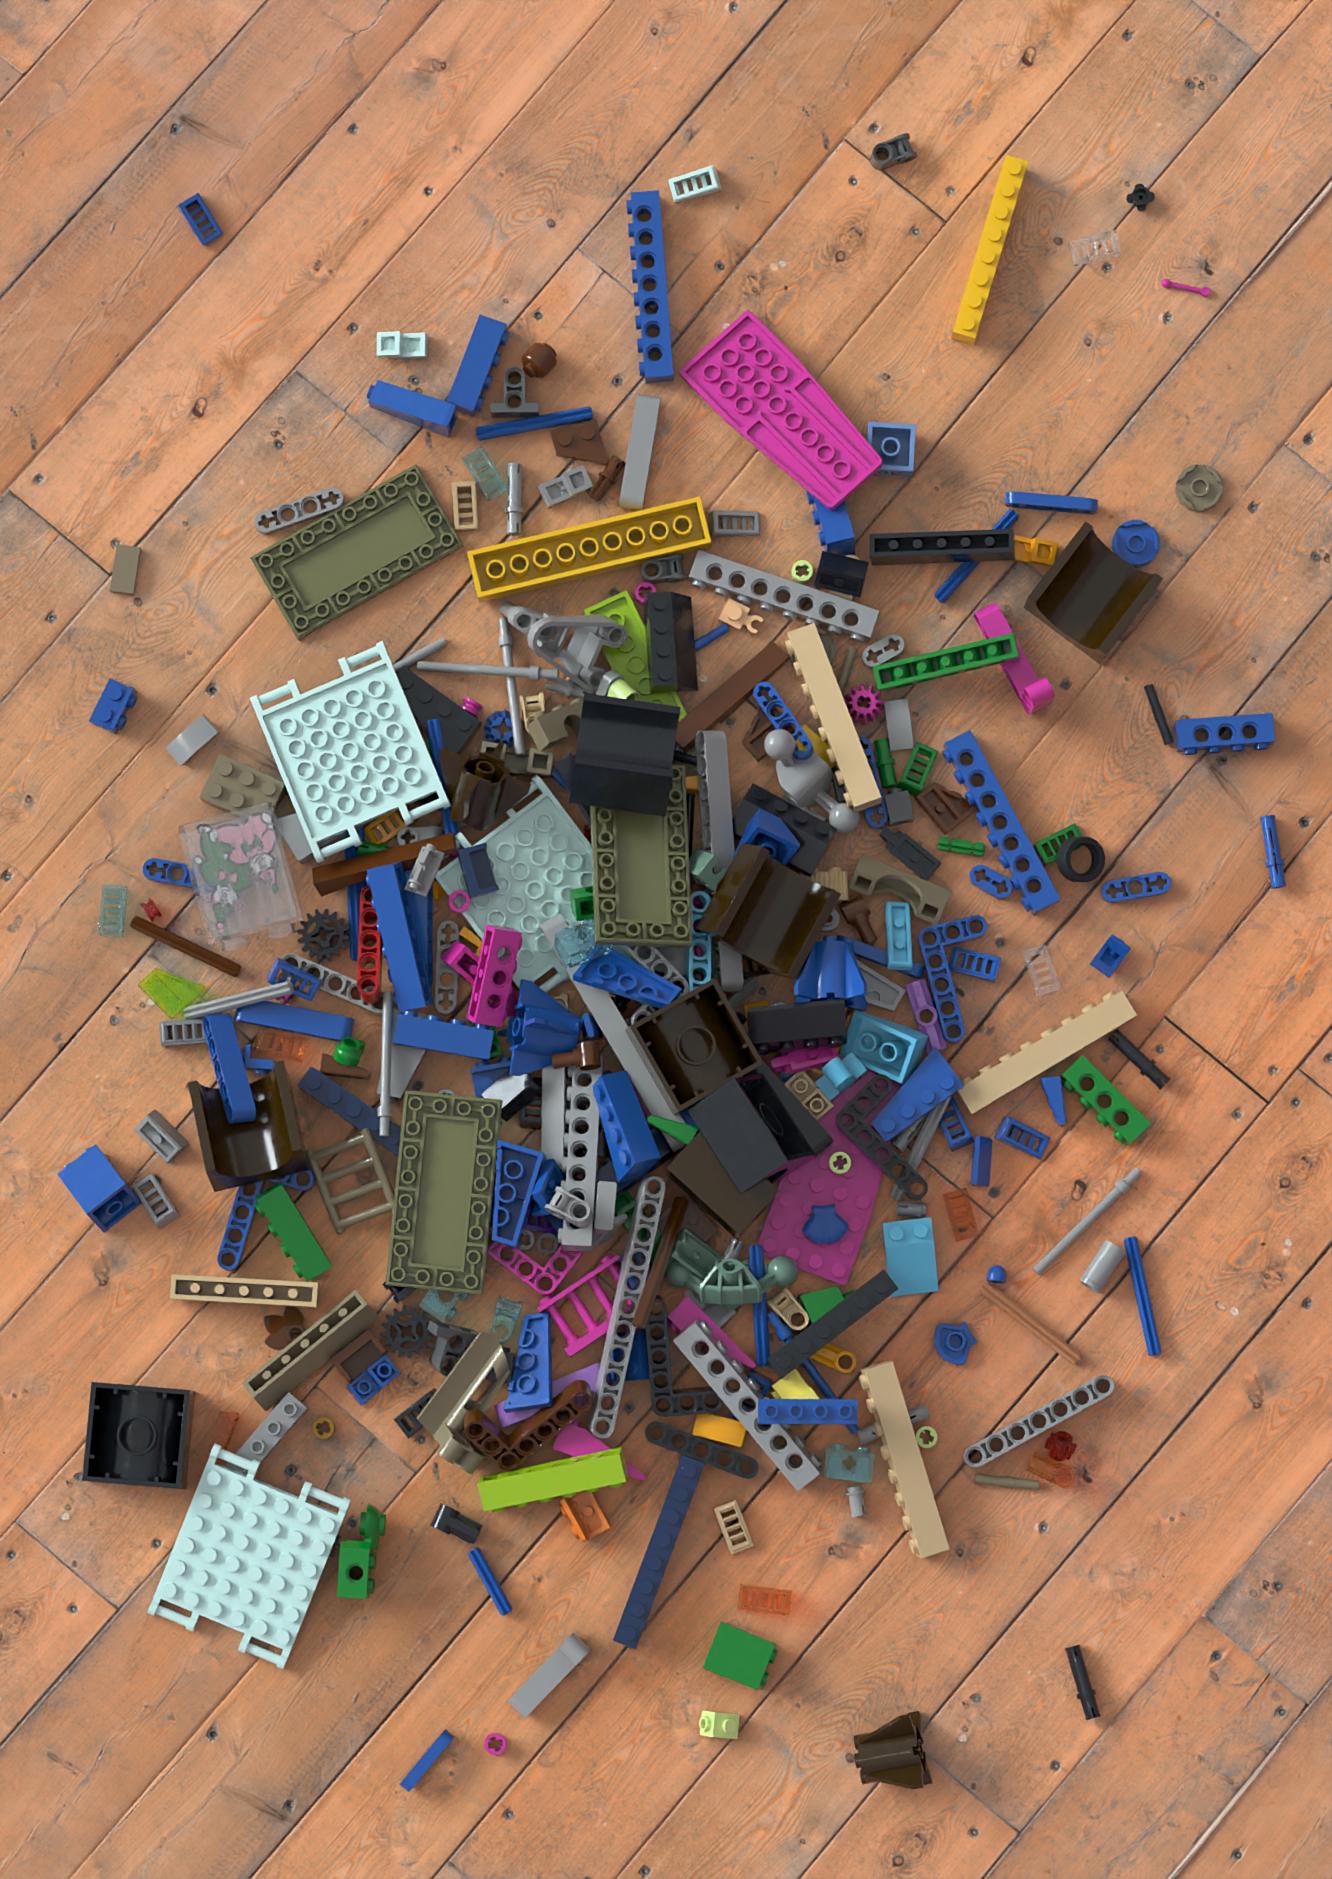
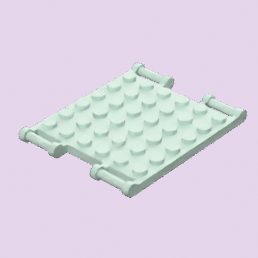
M383 641L376 643L375 647L352 657L339 659L338 661L344 676L301 694L295 679L288 681L287 685L259 697L257 695L250 697L317 863L325 861L324 858L353 845L355 847L362 845L356 827L394 810H400L406 825L413 823V820L442 807L446 809L451 806ZM378 655L382 658L380 661L351 672L350 667ZM292 693L294 698L263 710L262 705ZM437 792L439 799L411 811L408 810L406 805ZM345 831H348L350 837L325 848H319L318 843Z
M536 774L531 778L529 793L520 801L536 789L542 794L517 813L513 808L509 809L505 813L509 819L475 844H487L486 851L499 890L470 899L468 909L461 914L482 942L486 924L513 928L521 932L522 946L517 953V970L512 976V981L520 989V981L522 979L534 982L551 968H554L557 974L539 986L548 993L562 981L566 982L569 980L570 977L561 965L559 958L539 925L561 913L580 946L595 936L594 919L577 921L574 917L569 893L570 889L593 886L592 846L542 779ZM461 832L455 835L457 849L460 846L463 849L472 847ZM457 857L443 869L438 870L435 876V880L448 897L458 890L468 894ZM457 895L456 899L452 900L454 905L457 904V908H461L462 904L466 903L465 898L461 899V895ZM504 947L499 950L498 958L504 954Z
M215 1443L147 1613L153 1616L157 1614L186 1627V1630L191 1632L194 1631L201 1615L245 1633L238 1648L239 1652L244 1654L248 1652L277 1664L276 1667L283 1670L351 1499L346 1497L342 1499L313 1487V1484L305 1481L299 1497L254 1479L260 1466L259 1461L245 1459L221 1449L222 1446ZM218 1458L248 1470V1474L244 1475L220 1465L216 1461ZM308 1495L338 1507V1513L307 1501ZM163 1599L192 1611L191 1617L161 1606V1600ZM254 1637L283 1649L282 1654L279 1655L250 1643V1640Z

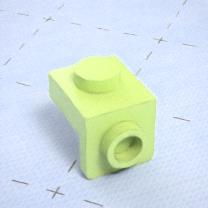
M702 1711L699 1722L700 1735L738 1739L740 1714Z

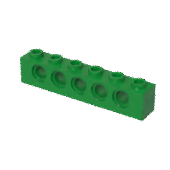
M1010 633L873 666L878 690L884 692L1018 660L1021 657L1016 635Z

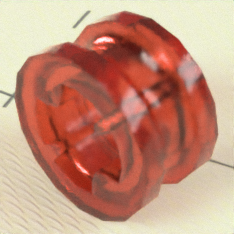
M151 898L148 899L146 904H140L152 922L155 921L154 918L156 916H162Z

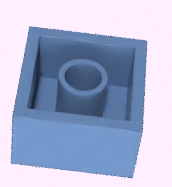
M868 422L866 441L881 457L883 463L882 467L873 475L912 478L916 425Z

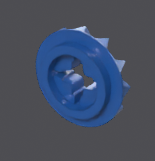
M506 710L495 711L487 718L484 725V734L487 741L493 743L501 742L506 744L507 747L514 746L513 731H506L503 739H501L500 731L494 729L500 727L503 720H505L506 727L512 730L510 712Z

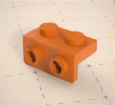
M586 1490L580 1491L572 1497H562L560 1499L562 1503L559 1505L560 1510L565 1518H570L573 1524L571 1530L577 1540L581 1539L582 1542H585L612 1527L594 1492L586 1493Z

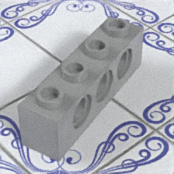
M288 1392L236 1452V1455L253 1461V1459L257 1460L261 1465L309 1408L292 1393ZM228 1462L225 1467L244 1475L248 1474V1470Z

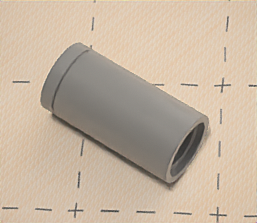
M1105 1240L1079 1281L1089 1289L1100 1294L1126 1252L1112 1242Z

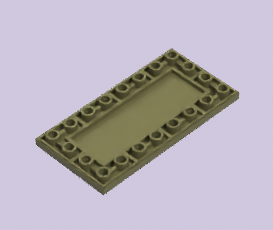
M417 464L250 558L294 635L299 640L461 549L464 545Z
M672 765L673 776L665 817L590 806L595 944L692 947L685 765Z
M405 1090L385 1285L483 1295L497 1160V1139L499 1140L503 1100Z

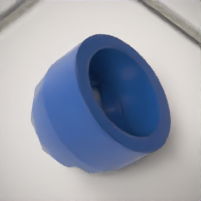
M992 1266L987 1273L986 1281L1006 1283V1271L1002 1266Z

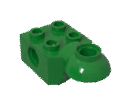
M369 1503L367 1511L361 1512L359 1534L365 1535V1541L346 1540V1542H341L337 1597L368 1599L369 1594H374L375 1579H371V1569H376V1554H372V1549L379 1548V1536L385 1535L386 1514H381L375 1506ZM355 1566H359L363 1570V1576L360 1580L354 1579L351 1575V1571Z

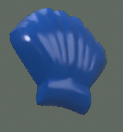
M835 1204L811 1206L813 1213L803 1226L802 1232L817 1244H832L839 1241L849 1226L835 1212Z
M966 1322L960 1326L945 1323L938 1324L934 1335V1346L938 1354L946 1362L963 1365L966 1362L971 1345L977 1343L970 1333Z

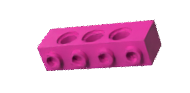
M486 924L467 1013V1019L476 1024L502 1027V1023L507 1016V1000L512 993V976L517 970L516 957L518 950L522 946L521 932L513 928ZM504 947V954L498 958L499 950ZM499 971V978L493 981V975ZM494 995V1001L488 1005L489 997Z

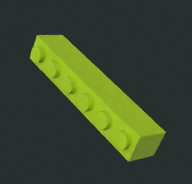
M619 1447L514 1469L513 1471L480 1476L477 1485L484 1511L491 1510L495 1513L505 1510L508 1506L524 1507L532 1501L548 1502L556 1496L562 1495L563 1498L572 1497L580 1491L586 1490V1493H592L604 1486H610V1488L620 1487L627 1481L629 1473L623 1449Z

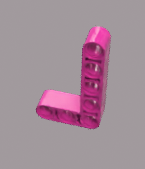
M993 603L974 613L975 620L986 639L1013 633L997 603ZM1017 640L1021 659L1001 663L1000 666L1026 713L1032 715L1051 705L1055 693L1046 677L1038 679Z
M490 1228V1231H489L490 1234H493V1229H492V1228ZM495 1242L488 1247L487 1254L539 1294L548 1296L557 1289L585 1251H565L561 1244L544 1268L519 1249ZM505 1248H510L514 1252V1257L510 1261H504L500 1257L501 1251ZM563 1258L567 1261V1268L564 1271L554 1269L553 1264L556 1259ZM523 1263H530L533 1266L531 1275H521L519 1268ZM546 1277L552 1280L553 1286L550 1290L543 1291L539 1288V1281L542 1278Z

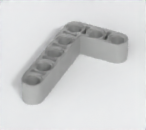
M618 945L631 960L654 972L657 964H661L665 969L662 978L671 983L674 981L678 982L681 985V995L678 998L688 993L689 984L686 979L655 947L643 946L648 950V957L643 960L639 958L637 953L640 946ZM643 1003L631 1015L629 1025L631 1026L636 1023L639 1015L647 1017L657 1010H655L654 1006Z

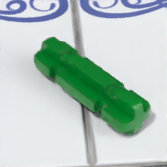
M940 837L938 850L945 852L951 850L952 853L965 855L973 853V856L983 857L985 844L980 842L972 844V841L955 838L949 840L948 837Z

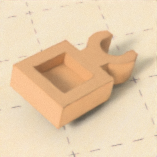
M730 598L718 621L738 631L741 630L742 626H745L752 635H757L758 630L752 628L751 624L753 622L762 624L764 620L757 615L749 616L750 608Z

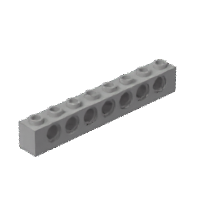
M701 550L697 551L689 574V581L696 588L705 590L708 587L714 589V593L717 595L738 597L737 601L743 604L750 605L752 602L760 605V609L773 612L776 610L782 612V616L788 619L796 620V618L806 620L805 624L807 625L815 623L816 628L819 625L827 627L830 633L836 635L844 633L850 635V639L860 643L870 641L879 615V610ZM712 570H718L722 577L719 580H712L708 574ZM734 578H741L745 584L741 588H735L731 581ZM762 585L767 589V593L762 596L757 595L754 592V588ZM780 593H786L790 600L787 603H780L776 596ZM804 600L809 601L812 604V608L804 611L799 607V603ZM830 608L835 612V616L829 619L825 618L822 615V610ZM847 616H854L858 623L854 626H848L844 619Z
M600 1056L601 1067L598 1069L583 1071L580 1070V1067H568V1077H572V1086L567 1087V1101H571L570 1110H566L565 1124H569V1133L564 1134V1148H568V1155L563 1157L562 1170L566 1172V1181L561 1182V1188L574 1196L584 1197V1201L588 1203L593 1213V1220L589 1226L579 1229L571 1228V1223L563 1220V1228L558 1230V1243H562L563 1250L593 1252L601 1117L592 1086L604 1073L603 1056ZM583 1078H589L592 1081L587 1087L580 1086L579 1082ZM586 1101L590 1103V1107L587 1110H579L577 1108L578 1104ZM580 1125L589 1127L588 1131L584 1134L577 1133L576 1129ZM580 1148L587 1150V1154L582 1158L574 1155L575 1151ZM577 1172L586 1174L585 1179L582 1181H575L573 1176ZM584 1209L578 1210L575 1217L583 1218L587 1211Z
M697 1318L679 1332L673 1342L793 1487L799 1491L821 1473V1460L815 1453L811 1454L806 1449V1442L799 1434L795 1435L792 1432L790 1424H772L768 1427L758 1424V1399L770 1398L767 1396L763 1397L758 1391L760 1387L757 1382L751 1377L748 1379L743 1372L742 1364L737 1359L733 1360L729 1356L727 1346L721 1340L717 1341L709 1324L705 1321L701 1322ZM701 1341L707 1343L709 1350L705 1352L700 1351L697 1343ZM716 1360L723 1362L725 1369L716 1370L712 1362ZM731 1379L737 1380L740 1383V1388L732 1389L728 1385V1381ZM751 1398L755 1401L756 1406L749 1408L745 1406L743 1400ZM776 1436H783L786 1438L787 1444L778 1445L774 1438ZM799 1455L803 1462L794 1464L790 1456Z

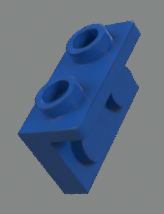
M110 678L89 722L114 734L117 733L118 729L122 730L127 721L125 715L128 708L132 709L138 698L135 695L137 692L135 688L128 687Z
M511 1057L500 1058L499 1063L489 1064V1061L477 1062L475 1067L470 1068L476 1097L483 1098L481 1094L510 1069Z
M554 1159L545 1160L533 1189L532 1196L536 1202L531 1213L534 1217L551 1214L544 1207L550 1203L555 1195L556 1186L561 1187V1182L566 1181V1176Z
M646 1330L635 1331L624 1381L649 1379ZM616 1332V1333H617V1335H618L619 1337H621V1336H623L626 1332ZM619 1348L614 1349L611 1353L613 1361L621 1357V1350ZM611 1372L613 1382L616 1380V1374Z

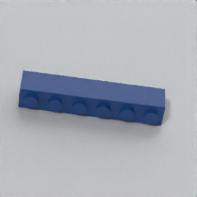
M402 861L368 869L366 882L372 891V908L377 913V930L382 935L384 944L382 952L388 961V978L393 983L394 1003L398 1006L399 1012L431 1005L434 1001L409 891L404 890L406 878Z

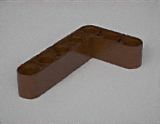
M584 1380L574 1381L552 1399V1406L541 1408L508 1436L483 1412L476 1409L466 1412L463 1418L465 1435L500 1469L513 1471L592 1406L593 1400L590 1385ZM579 1394H585L583 1397H576ZM561 1409H566L565 1412H558ZM475 1423L480 1424V1425L475 1426V1427L470 1426V1425L475 1424ZM542 1424H548L546 1427H540ZM489 1439H496V1440L493 1441V1442H488V1441H487V1440H489ZM525 1439H529V1440H530V1441H528V1442H522V1441L525 1440ZM506 1454L512 1455L510 1457H504V1455Z

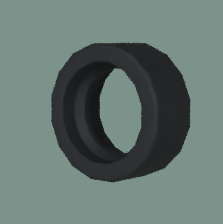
M1073 837L1066 840L1060 846L1057 853V865L1059 871L1066 879L1072 882H1089L1096 879L1102 873L1105 866V854L1098 841L1090 837ZM1079 845L1086 846L1092 856L1091 866L1083 874L1075 872L1070 863L1071 853Z

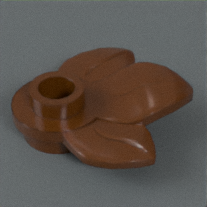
M286 1307L283 1317L277 1315L264 1317L265 1328L271 1334L265 1340L267 1346L274 1350H282L293 1341L291 1339L292 1334L300 1336L306 1331L302 1327L304 1318L296 1307Z

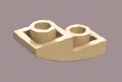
M805 1071L795 1073L784 1083L816 1120L834 1106Z

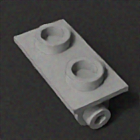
M427 844L426 847L422 846L404 890L427 897L445 853L435 850L436 847L432 844Z

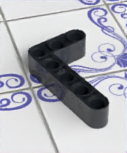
M879 1074L873 1077L838 1113L836 1126L908 1198L915 1201L921 1200L928 1191L926 1181L864 1121L888 1096L892 1088L890 1078ZM878 1080H883L888 1088L885 1092H878L874 1088V1083ZM862 1097L869 1099L871 1106L866 1110L860 1109L857 1106L858 1099ZM846 1114L852 1116L854 1120L853 1125L844 1127L840 1123L841 1116ZM860 1132L869 1133L871 1141L867 1144L860 1143L857 1138ZM880 1148L885 1149L889 1155L888 1159L879 1161L875 1157L876 1150ZM898 1165L904 1167L906 1175L903 1178L895 1177L892 1173L893 1167ZM912 1183H920L923 1186V1193L920 1195L912 1194L910 1191Z
M657 1295L655 1302L661 1304L662 1309L657 1313L651 1312L646 1326L651 1402L654 1413L661 1417L717 1412L722 1407L723 1401L711 1386L673 1389L665 1300ZM653 1327H661L664 1330L663 1334L659 1337L652 1336L650 1331ZM655 1351H663L666 1354L665 1358L661 1361L654 1360L652 1355ZM662 1374L668 1380L665 1384L658 1385L654 1382L655 1377ZM708 1395H716L718 1401L713 1405L707 1404L705 1398ZM688 1396L693 1398L694 1402L691 1406L685 1407L680 1403L681 1399ZM659 1399H667L670 1402L668 1407L664 1409L657 1407L656 1402Z

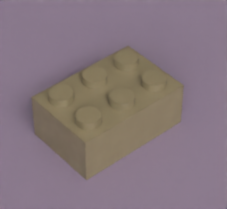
M219 754L199 798L202 802L242 820L263 810L269 811L274 817L287 788L284 782Z

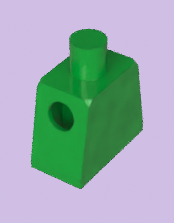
M834 1286L803 1294L799 1298L812 1325L856 1290L854 1289L842 1295L839 1287Z

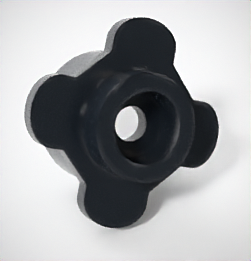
M1137 184L1133 192L1127 195L1126 200L1129 204L1135 205L1139 212H1143L1146 210L1147 204L1154 200L1155 195L1148 188L1144 187L1143 184Z

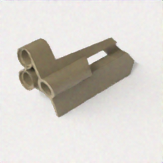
M479 1332L416 1418L440 1445L436 1452L443 1459L452 1464L456 1463L469 1474L475 1472L486 1455L465 1435L464 1415L466 1412L474 1409L480 1410L485 1414L510 1374L508 1362L496 1332ZM493 1368L496 1374L494 1383L480 1401L471 1400L472 1395ZM475 1423V1424H472V1425H470V1426L475 1427V1426H478V1424Z

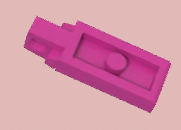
M828 1046L818 1047L815 1050L794 1049V1051L789 1053H781V1057L770 1059V1064L774 1073L786 1071V1074H793L825 1066L829 1061L838 1057L836 1048Z

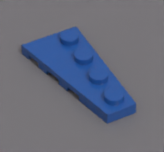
M934 1047L871 1124L881 1138L888 1143L962 1089L964 1085L937 1048Z
M549 1312L525 1315L518 1343L520 1346L519 1352L513 1364L515 1369L508 1386L509 1395L503 1407L506 1413L552 1406L551 1315Z

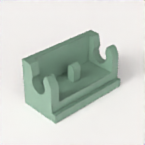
M696 849L689 857L690 878L696 884L712 890L717 889L718 886L716 885L725 875L726 868L722 867L717 874H714L712 869L717 864L719 858L714 854Z
M685 1227L676 1238L671 1256L705 1280L713 1267L721 1262L722 1254Z

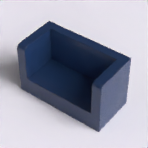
M486 843L457 851L470 899L499 890L486 851Z

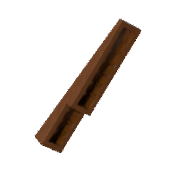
M772 641L678 722L675 744L684 753H687L695 746L698 731H710L718 723L722 724L753 694L755 686L760 682H766L790 659L789 656Z
M452 832L312 868L313 885L322 897L366 880L367 870L373 867L402 861L404 872L410 871L415 865L422 846L426 847L427 844H432L436 847L435 850L445 853V857L457 852L456 837Z

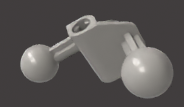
M783 729L771 731L765 738L764 748L771 758L778 760L776 762V770L783 792L799 807H813L818 804L829 814V822L837 829V832L850 833L855 830L860 821L859 811H854L852 806L847 807L846 803H837L827 794L833 778V772L828 764L815 752L807 760L796 759L792 754L795 749V740L792 734Z

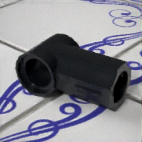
M440 1503L430 1526L449 1535L451 1533L472 1544L475 1543L483 1526L460 1515V1512Z

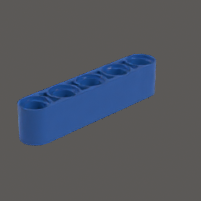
M412 871L405 872L406 883ZM433 883L427 897L409 891L430 988L433 981Z
M270 1001L236 1008L234 1017L235 1021L337 1042H342V1039L345 1037H351L355 1019Z
M229 1013L206 1015L203 1018V1029L227 1120L230 1124L254 1121L256 1118L255 1103L232 1017Z

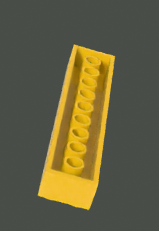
M699 496L467 551L478 601L481 603L641 565L648 559L677 554L683 555L711 548V539Z

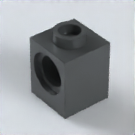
M896 788L887 791L888 795H884L889 827L913 822L914 815L908 790L902 791V788Z

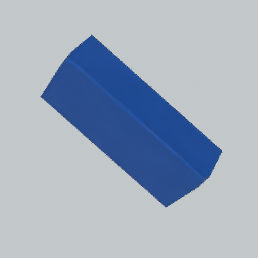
M982 1136L974 1138L971 1171L972 1186L989 1187L993 1142L990 1138Z

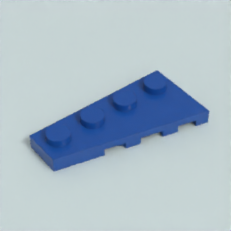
M601 944L594 948L573 974V981L658 1008H662L677 1000L682 988L619 952Z

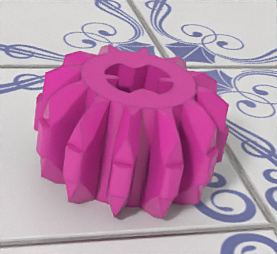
M861 683L860 691L853 686L851 687L853 695L850 693L845 694V698L849 700L845 704L847 708H851L848 710L850 716L855 714L854 723H857L860 717L862 718V724L866 725L867 717L872 722H875L876 717L874 713L877 715L882 714V710L878 707L883 706L884 701L876 700L881 696V692L878 691L872 694L873 685L867 691L865 690V684ZM860 700L869 702L867 709L864 706L859 707Z

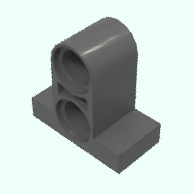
M519 367L507 369L504 374V403H491V418H528L539 416V403H526V379L523 370ZM511 376H519L521 382L516 385L509 383L508 380ZM512 399H519L522 402L518 408H512L508 403Z
M430 1320L428 1330L435 1336H438L431 1358L433 1367L447 1377L463 1356L467 1343L471 1344L479 1333L473 1329ZM456 1335L455 1341L449 1344L450 1339ZM449 1359L448 1364L442 1367L443 1362Z

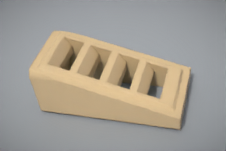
M476 481L452 482L455 530L479 529ZM471 488V493L457 494V489ZM472 498V503H458V499ZM458 508H472V512L458 513ZM473 517V522L459 523V518Z
M736 1500L713 1509L731 1555L754 1546ZM732 1509L735 1510L736 1514L722 1519V1513ZM738 1518L739 1523L726 1528L724 1523ZM740 1527L742 1528L743 1532L729 1537L728 1532ZM745 1536V1542L735 1546L732 1545V1541Z

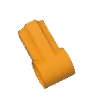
M829 1343L810 1357V1359L845 1375L852 1373L856 1368V1358L851 1352L844 1351ZM847 1356L851 1358L853 1363L849 1369H842L839 1366L838 1362L841 1357Z

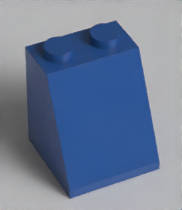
M96 1144L86 1149L72 1163L65 1165L62 1171L57 1174L85 1213L103 1232H106L142 1203Z

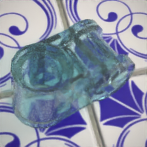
M503 1295L499 1296L490 1332H494L498 1326H505L508 1329V1334L505 1338H498L500 1344L507 1343L511 1339L523 1305V1301L514 1302L505 1299Z

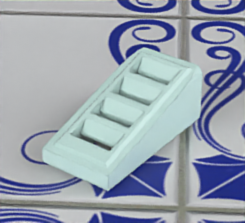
M713 165L668 179L675 203L722 190L717 169ZM707 175H710L712 185L708 186ZM696 178L701 179L703 188L699 189ZM688 180H691L694 191L690 192L687 183ZM682 182V186L685 193L682 195L680 194L678 187V183Z

